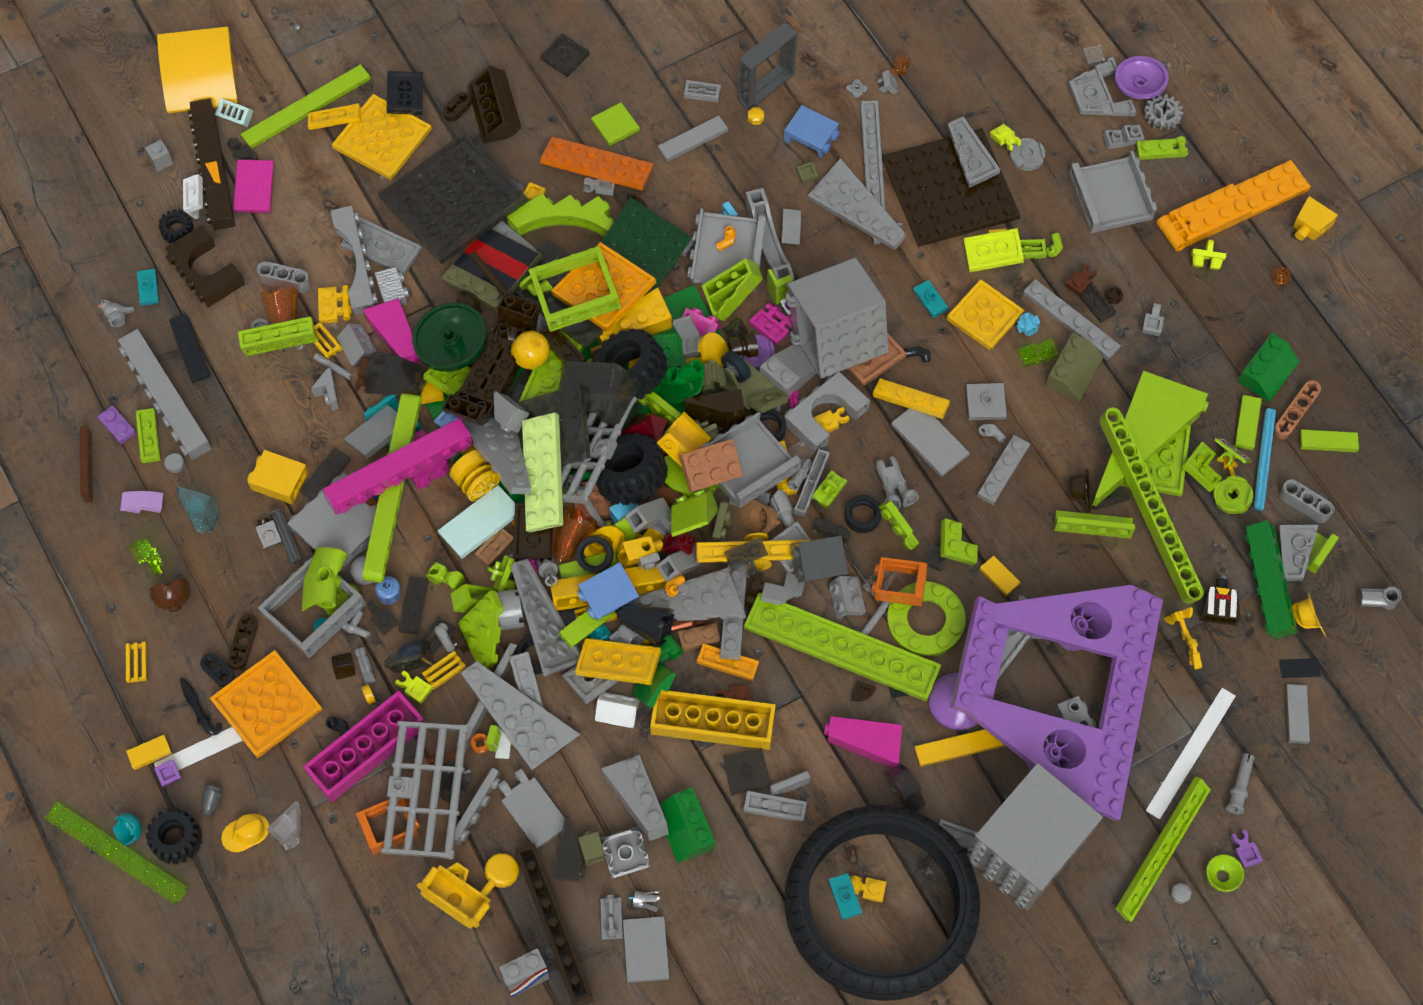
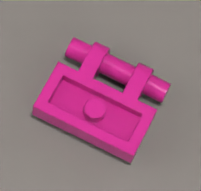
M767 303L765 309L768 312L766 313L761 309L749 320V325L777 346L789 334V330L786 327L792 329L791 316H786L782 313L778 306ZM773 317H777L781 322L779 323Z

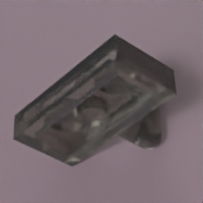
M761 537L724 552L731 570L747 565V578H752L758 572L754 561L768 555Z

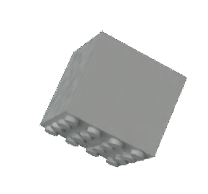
M856 257L787 283L788 293H786L787 305L790 307L792 331L790 332L791 343L793 345H800L821 379L889 352L885 299Z

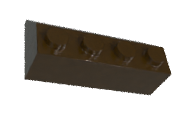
M489 65L467 85L482 141L485 144L511 138L521 129L506 72Z

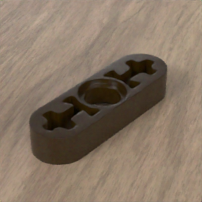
M244 615L239 620L228 655V663L234 670H242L247 665L258 629V622L253 615ZM249 621H251L253 625H249V626H248V630H247V631H248L249 634H247V633H245V632H246L245 623L247 624ZM241 638L248 639V644L244 647L238 646V641ZM238 651H239V652H241V653H240V659H241L242 661H238V663L235 664V662H234L233 660H234V659L236 660V659L238 658V655H239Z

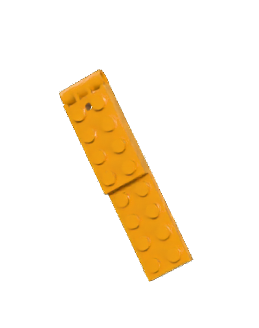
M1292 160L1235 186L1232 183L1169 212L1168 215L1160 217L1156 224L1174 250L1179 252L1192 244L1308 192L1311 186Z

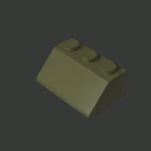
M1072 333L1048 376L1046 387L1080 402L1104 357L1089 340Z

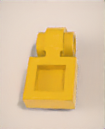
M850 876L856 895L863 891L862 899L883 902L886 887L885 881L866 877L865 884H863L861 877Z

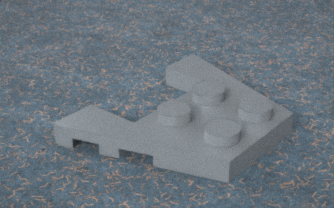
M1110 57L1107 59V62L1100 63L1095 66V69L1089 72L1086 71L1069 81L1068 87L1079 114L1130 117L1136 115L1131 99L1113 103L1103 79L1104 76L1115 74L1117 64L1114 57Z

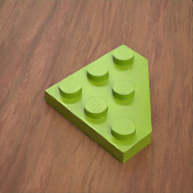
M489 591L458 622L475 662H479L489 670L498 661V654L495 653L496 643L500 642L501 627L498 624L499 615H503V606L496 591Z

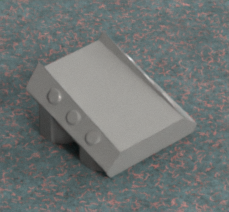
M638 826L600 838L611 878L651 867Z

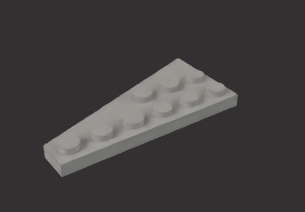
M491 418L483 426L461 419L471 434L474 447L484 460L491 464L493 472L499 474L500 481L509 493L530 494L531 486L518 433L512 430L507 432L499 427L501 424L495 418Z
M525 559L515 562L511 569L544 677L577 665L581 652L577 645L570 649L558 634L566 625L529 560Z
M476 661L460 673L531 771L580 735Z

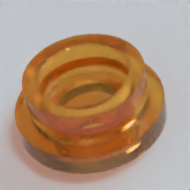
M1280 267L1274 270L1272 279L1278 285H1286L1291 279V274L1287 268Z

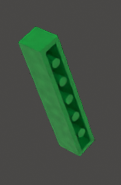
M1269 520L1246 526L1247 533L1245 534V539L1251 549L1249 551L1250 560L1254 562L1255 569H1253V575L1255 580L1258 581L1259 587L1256 589L1259 598L1262 600L1260 608L1263 616L1266 618V623H1264L1266 633L1274 639L1296 634L1298 631L1275 527Z

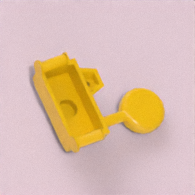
M498 853L488 859L484 869L488 882L480 892L466 883L469 870L458 862L447 869L441 865L438 868L432 867L422 882L417 884V887L421 890L420 894L458 922L470 929L472 927L478 928L480 920L490 908L491 900L487 896L495 886L500 888L511 886L519 876V865L511 855Z

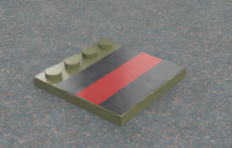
M485 225L443 274L441 280L460 292L462 289L470 291L479 298L481 303L498 311V305L503 296L470 258V253L476 252L510 294H513L520 283L529 275V269L534 268L539 263L542 255Z

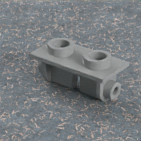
M607 895L606 898L600 899L602 940L623 939L621 897L615 898L614 895Z

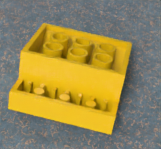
M228 27L157 34L161 80L167 113L190 110L189 102L211 98L214 108H218L221 98L238 104L236 64L231 49V35Z

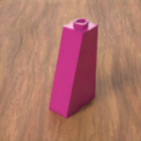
M399 298L363 309L367 323L403 368L415 366L421 362L414 350L413 335Z
M830 716V722L825 723L824 735H828L827 742L892 769L898 768L902 725Z

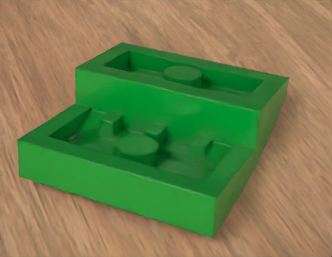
M658 662L652 685L637 683L632 694L646 706L654 708L661 690L669 691L676 673L661 662Z

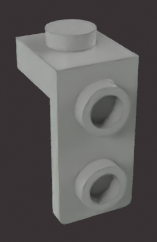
M687 316L673 320V325L682 339L684 357L687 359L701 355V352L698 353V341L702 336L692 318Z

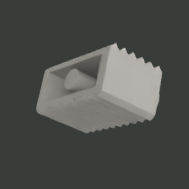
M396 266L375 272L383 302L399 298L401 306L407 305L406 298L409 297L407 288L402 287L401 284L404 282L402 272H398Z

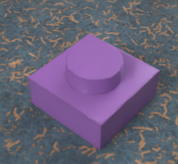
M174 760L154 768L162 787L182 779Z

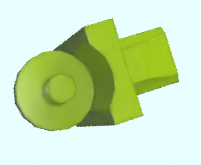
M831 470L812 495V498L820 505L828 508L846 485L847 480Z
M504 555L502 563L496 561L494 567L488 566L487 571L492 573L490 580L495 581L493 588L497 589V591L511 590L515 587L516 582L508 579L510 572H512L511 566L516 561L508 555Z

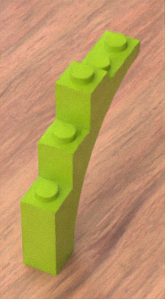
M540 194L506 215L508 226L520 236L542 227L566 225L585 228L604 237L614 223L610 217L609 204L599 196L582 206L579 200L574 199L571 195L553 204L550 198Z

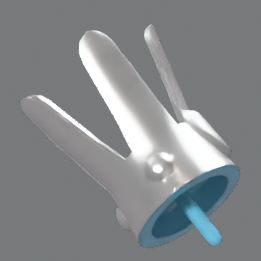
M636 890L634 897H629V899H634L633 907L646 908L656 912L658 911L657 907L645 902H656L659 900L660 896L648 894L660 891L641 892Z

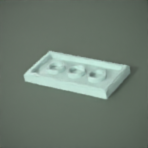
M497 485L440 528L438 534L463 559L514 520L515 502Z

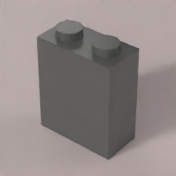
M842 536L792 544L791 556L795 561L794 573L798 583L848 574Z

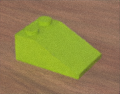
M703 488L693 492L694 495L692 496L682 495L675 499L676 501L671 506L672 537L710 523L719 511L711 489L705 491Z

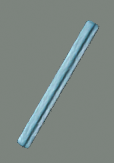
M1267 408L1264 415L1253 509L1256 511H1262L1265 505L1276 410Z

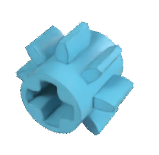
M1025 313L1019 317L1018 324L1016 325L1019 333L1023 332L1026 336H1030L1038 331L1040 320L1037 315L1033 316L1031 313Z

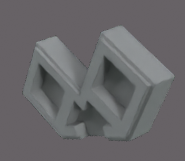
M791 573L786 574L784 586L765 582L761 601L782 605L793 597L802 596L805 582L798 583L795 574Z

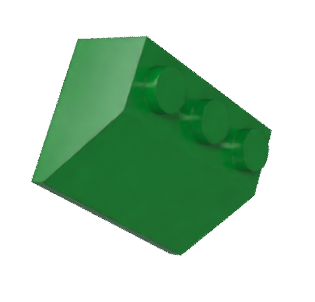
M1271 333L1243 370L1238 383L1270 402L1300 361L1288 342Z
M693 787L673 794L659 804L667 822L669 834L666 837L677 864L715 849V839Z

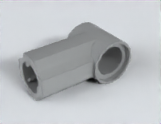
M1388 587L1386 589L1361 588L1359 603L1361 606L1383 607L1391 610L1397 606L1402 594L1396 587ZM1387 596H1392L1395 601L1389 600Z

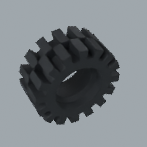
M172 209L173 213L167 211V215L163 214V219H159L160 224H158L160 233L169 244L194 230L190 216L180 209L178 212H176V209ZM175 223L183 224V227L177 231L169 229Z

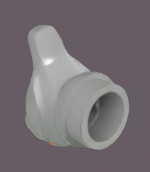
M103 300L98 305V308L103 311L112 327L123 326L126 320L125 316L135 311L134 307H125L118 303H111L109 300Z

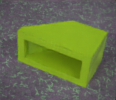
M470 584L462 585L450 593L454 611L468 613L489 591H495V588Z

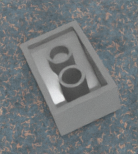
M791 345L774 354L760 366L759 371L775 387L789 396L817 374L800 345Z

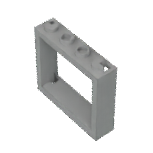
M312 558L308 561L306 560L298 571L293 572L289 579L283 585L278 586L275 592L269 598L263 600L264 602L258 607L262 616L308 658L316 653L366 605L363 597L341 578L339 588L350 598L302 643L272 614L303 586L304 577Z

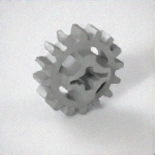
M1167 94L1164 97L1158 95L1157 99L1154 97L1151 98V101H1147L1144 109V118L1148 119V124L1153 123V128L1158 126L1161 131L1165 127L1168 131L1170 126L1175 128L1176 124H1180L1183 116V106H1179L1180 101H1173V96L1169 99Z

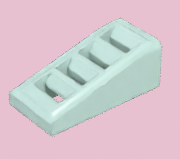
M221 98L215 115L248 127L254 111ZM224 104H227L225 112L222 114ZM230 106H232L231 113L227 116ZM236 108H238L235 118H233ZM243 110L244 112L242 114L241 120H238L241 111Z

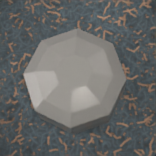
M1180 882L1172 887L1170 896L1175 903L1182 905L1190 900L1192 891L1188 885Z

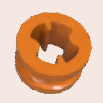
M478 733L472 737L471 746L476 753H484L488 750L486 745L487 736ZM480 739H482L484 746L481 747L480 745V747H477L476 741L479 740L480 742Z

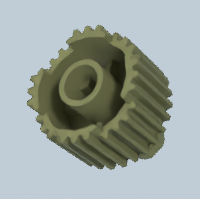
M707 361L706 364H703L704 380L701 391L692 397L727 390L724 368L717 365V361Z

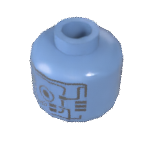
M385 576L383 583H376L375 592L381 603L386 605L394 604L400 599L402 590L398 580L394 577Z

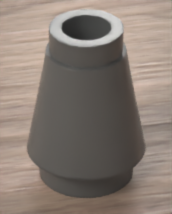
M206 785L205 790H203L201 814L207 816L214 815L223 795L221 794L222 788Z

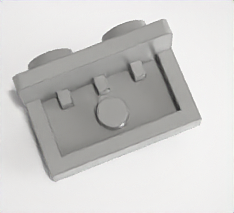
M838 576L829 583V592L837 619H841L846 615L862 616L866 613L858 577Z

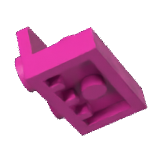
M695 307L692 310L686 308L682 317L690 316L701 336L707 333H716L718 328L721 329L722 325L718 324V319L710 315L708 318L702 316L703 311Z

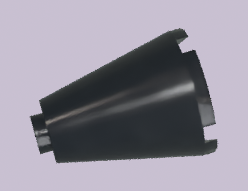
M625 605L623 608L620 607L617 618L623 626L656 646L663 647L667 641L664 640L666 634L670 635L673 626L674 614L672 612L674 610L662 607Z

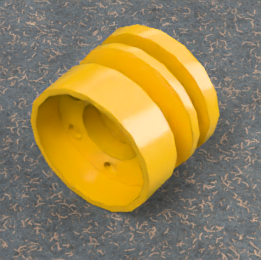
M477 450L462 456L453 465L449 473L450 478L457 486L461 487L462 492L466 494L470 501L479 500L500 482L499 474L493 472L491 464L486 462Z

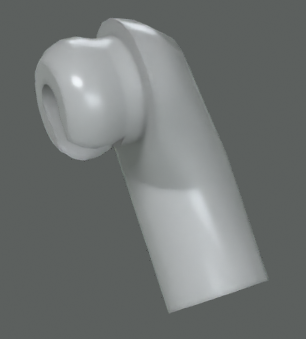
M439 623L438 626H435L434 633L446 651L452 652L455 647L446 632L448 627L445 623Z

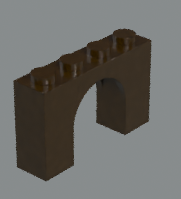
M201 225L165 247L167 252L165 257L170 265L174 264L177 267L175 270L178 275L187 280L185 283L191 291L194 289L200 303L204 302L207 307H210L244 286L245 283L241 273L233 263H230L214 274L206 276L198 275L192 271L194 261L215 247L211 235Z

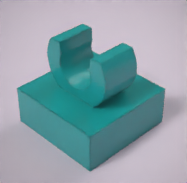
M603 624L589 634L588 638L610 641L609 636L612 634Z

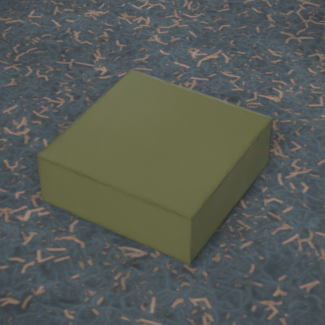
M813 161L796 166V172L802 184L819 179V174Z

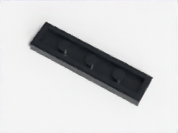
M187 314L169 319L191 382L195 383L209 378V373Z

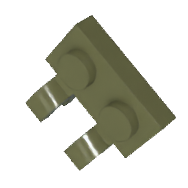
M720 502L712 542H728L726 532L727 529L731 530L732 520L730 519L731 511L728 510V503Z

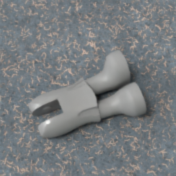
M894 456L888 457L890 467L887 468L882 459L877 460L876 470L882 481L883 490L886 492L884 502L891 500L897 509L901 507V502L904 507L914 504L920 498L919 494L915 489L909 490L907 488L906 480L901 473L897 459ZM894 489H898L899 494H900V498H899L898 495H896V492H895Z

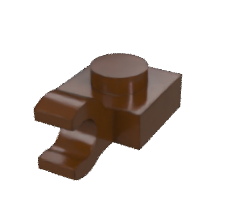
M362 358L358 371V380L354 386L356 392L359 391L361 386H365L364 391L366 394L370 391L368 382L374 374V367H372L370 359Z

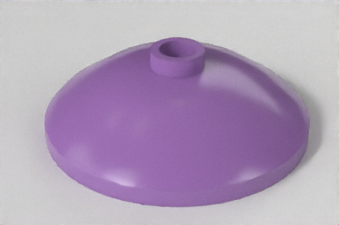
M1147 56L1130 57L1121 62L1115 72L1117 87L1125 95L1135 99H1150L1160 95L1166 89L1169 79L1165 66L1158 60Z
M958 673L944 675L934 683L928 697V705L932 716L942 726L952 730H966L976 726L978 723L967 714L950 707Z

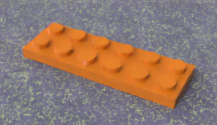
M553 136L540 158V164L643 191L654 166V163Z

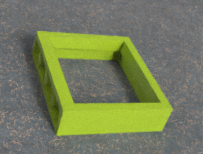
M600 246L529 269L550 332L621 309L620 301ZM599 261L610 294L550 314L539 281Z

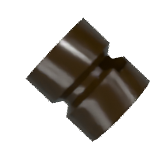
M754 333L745 334L742 338L739 336L728 338L729 351H733L739 356L742 355L743 358L744 356L747 358L759 356L758 344Z

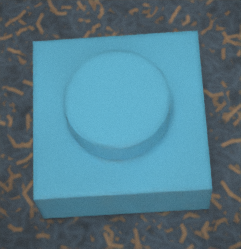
M729 201L722 204V215L738 216Z

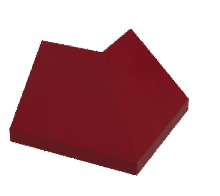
M638 414L627 424L622 431V435L640 433L642 436L647 435L658 442L669 428L668 420L653 414Z

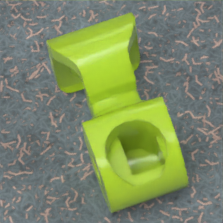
M436 562L433 563L426 574V578L436 585H440L441 582L449 584L452 592L461 587L465 582L462 573L458 571L448 572L445 566Z

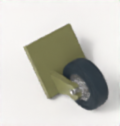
M728 351L721 357L722 365L725 368L724 372L727 376L726 391L741 389L744 406L747 411L752 409L748 406L749 398L775 388L742 355L739 356L733 351Z

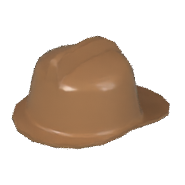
M755 499L740 508V516L743 523L756 533L768 534L781 522L777 518L776 510L773 507L764 505Z

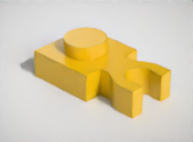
M841 407L834 414L829 410L815 416L814 420L829 433L839 429V423L849 422L850 418L848 415L845 417L840 416V414L845 412L844 407Z

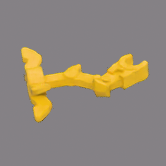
M1190 607L1186 610L1176 611L1164 619L1170 625H1173L1176 621L1179 622L1182 639H1186L1187 645L1190 648L1188 650L1189 665H1193L1194 670L1202 668L1200 653L1197 652L1196 648L1198 643L1196 639H1192L1184 622L1185 618H1191L1193 614V608Z

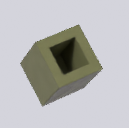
M588 831L583 833L582 837H578L586 866L606 860L598 832Z

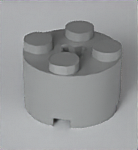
M518 589L496 592L503 606V615H499L498 624L501 627V631L525 627L524 622L521 623L525 619L520 595L517 596L519 594Z

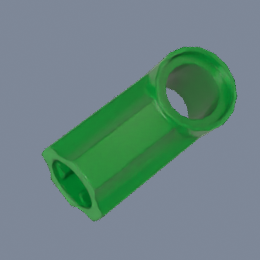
M673 635L664 637V640L667 641L663 647H660L661 655L658 662L662 664L668 660H675L684 651Z

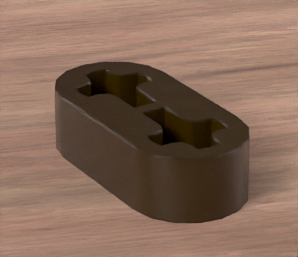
M466 92L457 94L443 108L444 118L449 122L458 120L471 107L470 95Z

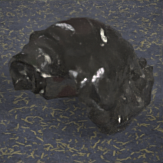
M446 760L443 762V766L455 767V760ZM464 765L463 768L465 770L462 773L459 798L466 793V789L472 779L471 770ZM442 772L439 797L443 801H451L454 772Z

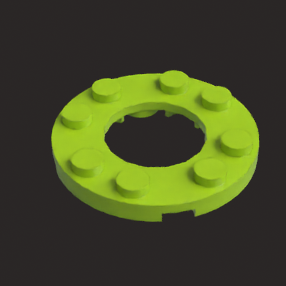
M928 581L925 584L923 602H933L944 611L946 620L941 631L930 636L920 635L913 631L907 620L908 611L913 605L890 602L887 612L888 630L896 644L903 650L921 657L923 655L939 656L951 650L961 639L966 623L964 607L956 594L941 584ZM916 583L909 584L898 592L915 594Z

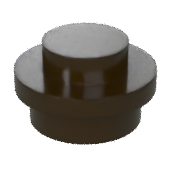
M1112 286L1105 291L1104 297L1108 303L1118 304L1123 299V292L1119 287Z

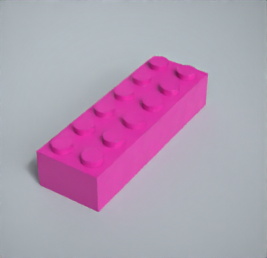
M397 691L305 764L303 768L309 778L332 803L396 752L399 729L397 726L398 721L425 723L424 718L402 693ZM407 728L405 744L418 734L419 728Z

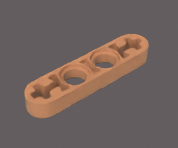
M1310 380L1305 383L1276 423L1273 432L1275 437L1284 440L1290 436L1321 391V386L1317 381ZM1309 389H1315L1314 391H1312L1310 396L1306 395ZM1300 399L1304 400L1307 406L1301 407L1297 401ZM1288 413L1296 414L1297 420L1289 419ZM1286 423L1288 425L1286 430L1283 433L1280 432V429H1282Z

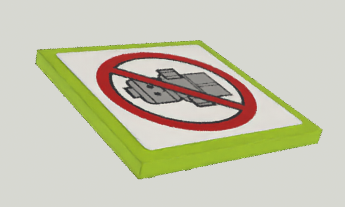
M1215 438L1214 441L1227 450L1226 453L1220 456V460H1223L1225 456H1229L1230 461L1227 465L1233 463L1234 456L1243 463L1252 462L1249 457L1225 439Z

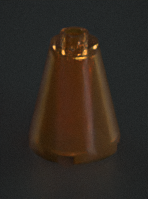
M278 287L279 291L273 292L271 288L261 293V300L271 324L296 319L298 291H296V288Z
M563 506V525L557 528L553 548L555 559L561 562L570 561L576 554L578 544L593 532L598 521L592 516H589L588 519L583 511L569 506L564 508Z

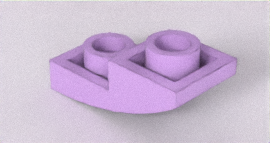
M152 491L122 492L120 511L139 514L141 510L160 513L163 493Z

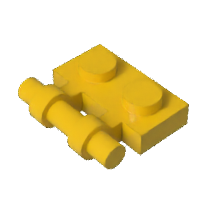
M348 285L342 286L341 293H337V287L318 288L319 322L322 324L337 323L338 316H343L345 321L351 319L352 307L350 306ZM338 301H343L342 307H338Z

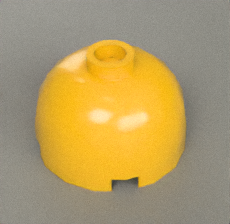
M525 331L513 341L511 354L512 356L514 355L515 362L524 369L533 370L546 362L550 354V346L545 336L541 333Z

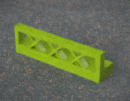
M311 316L238 331L240 349L246 356L319 342L318 336L314 331Z
M1058 510L1055 512L1054 531L1131 539L1135 530L1133 518Z

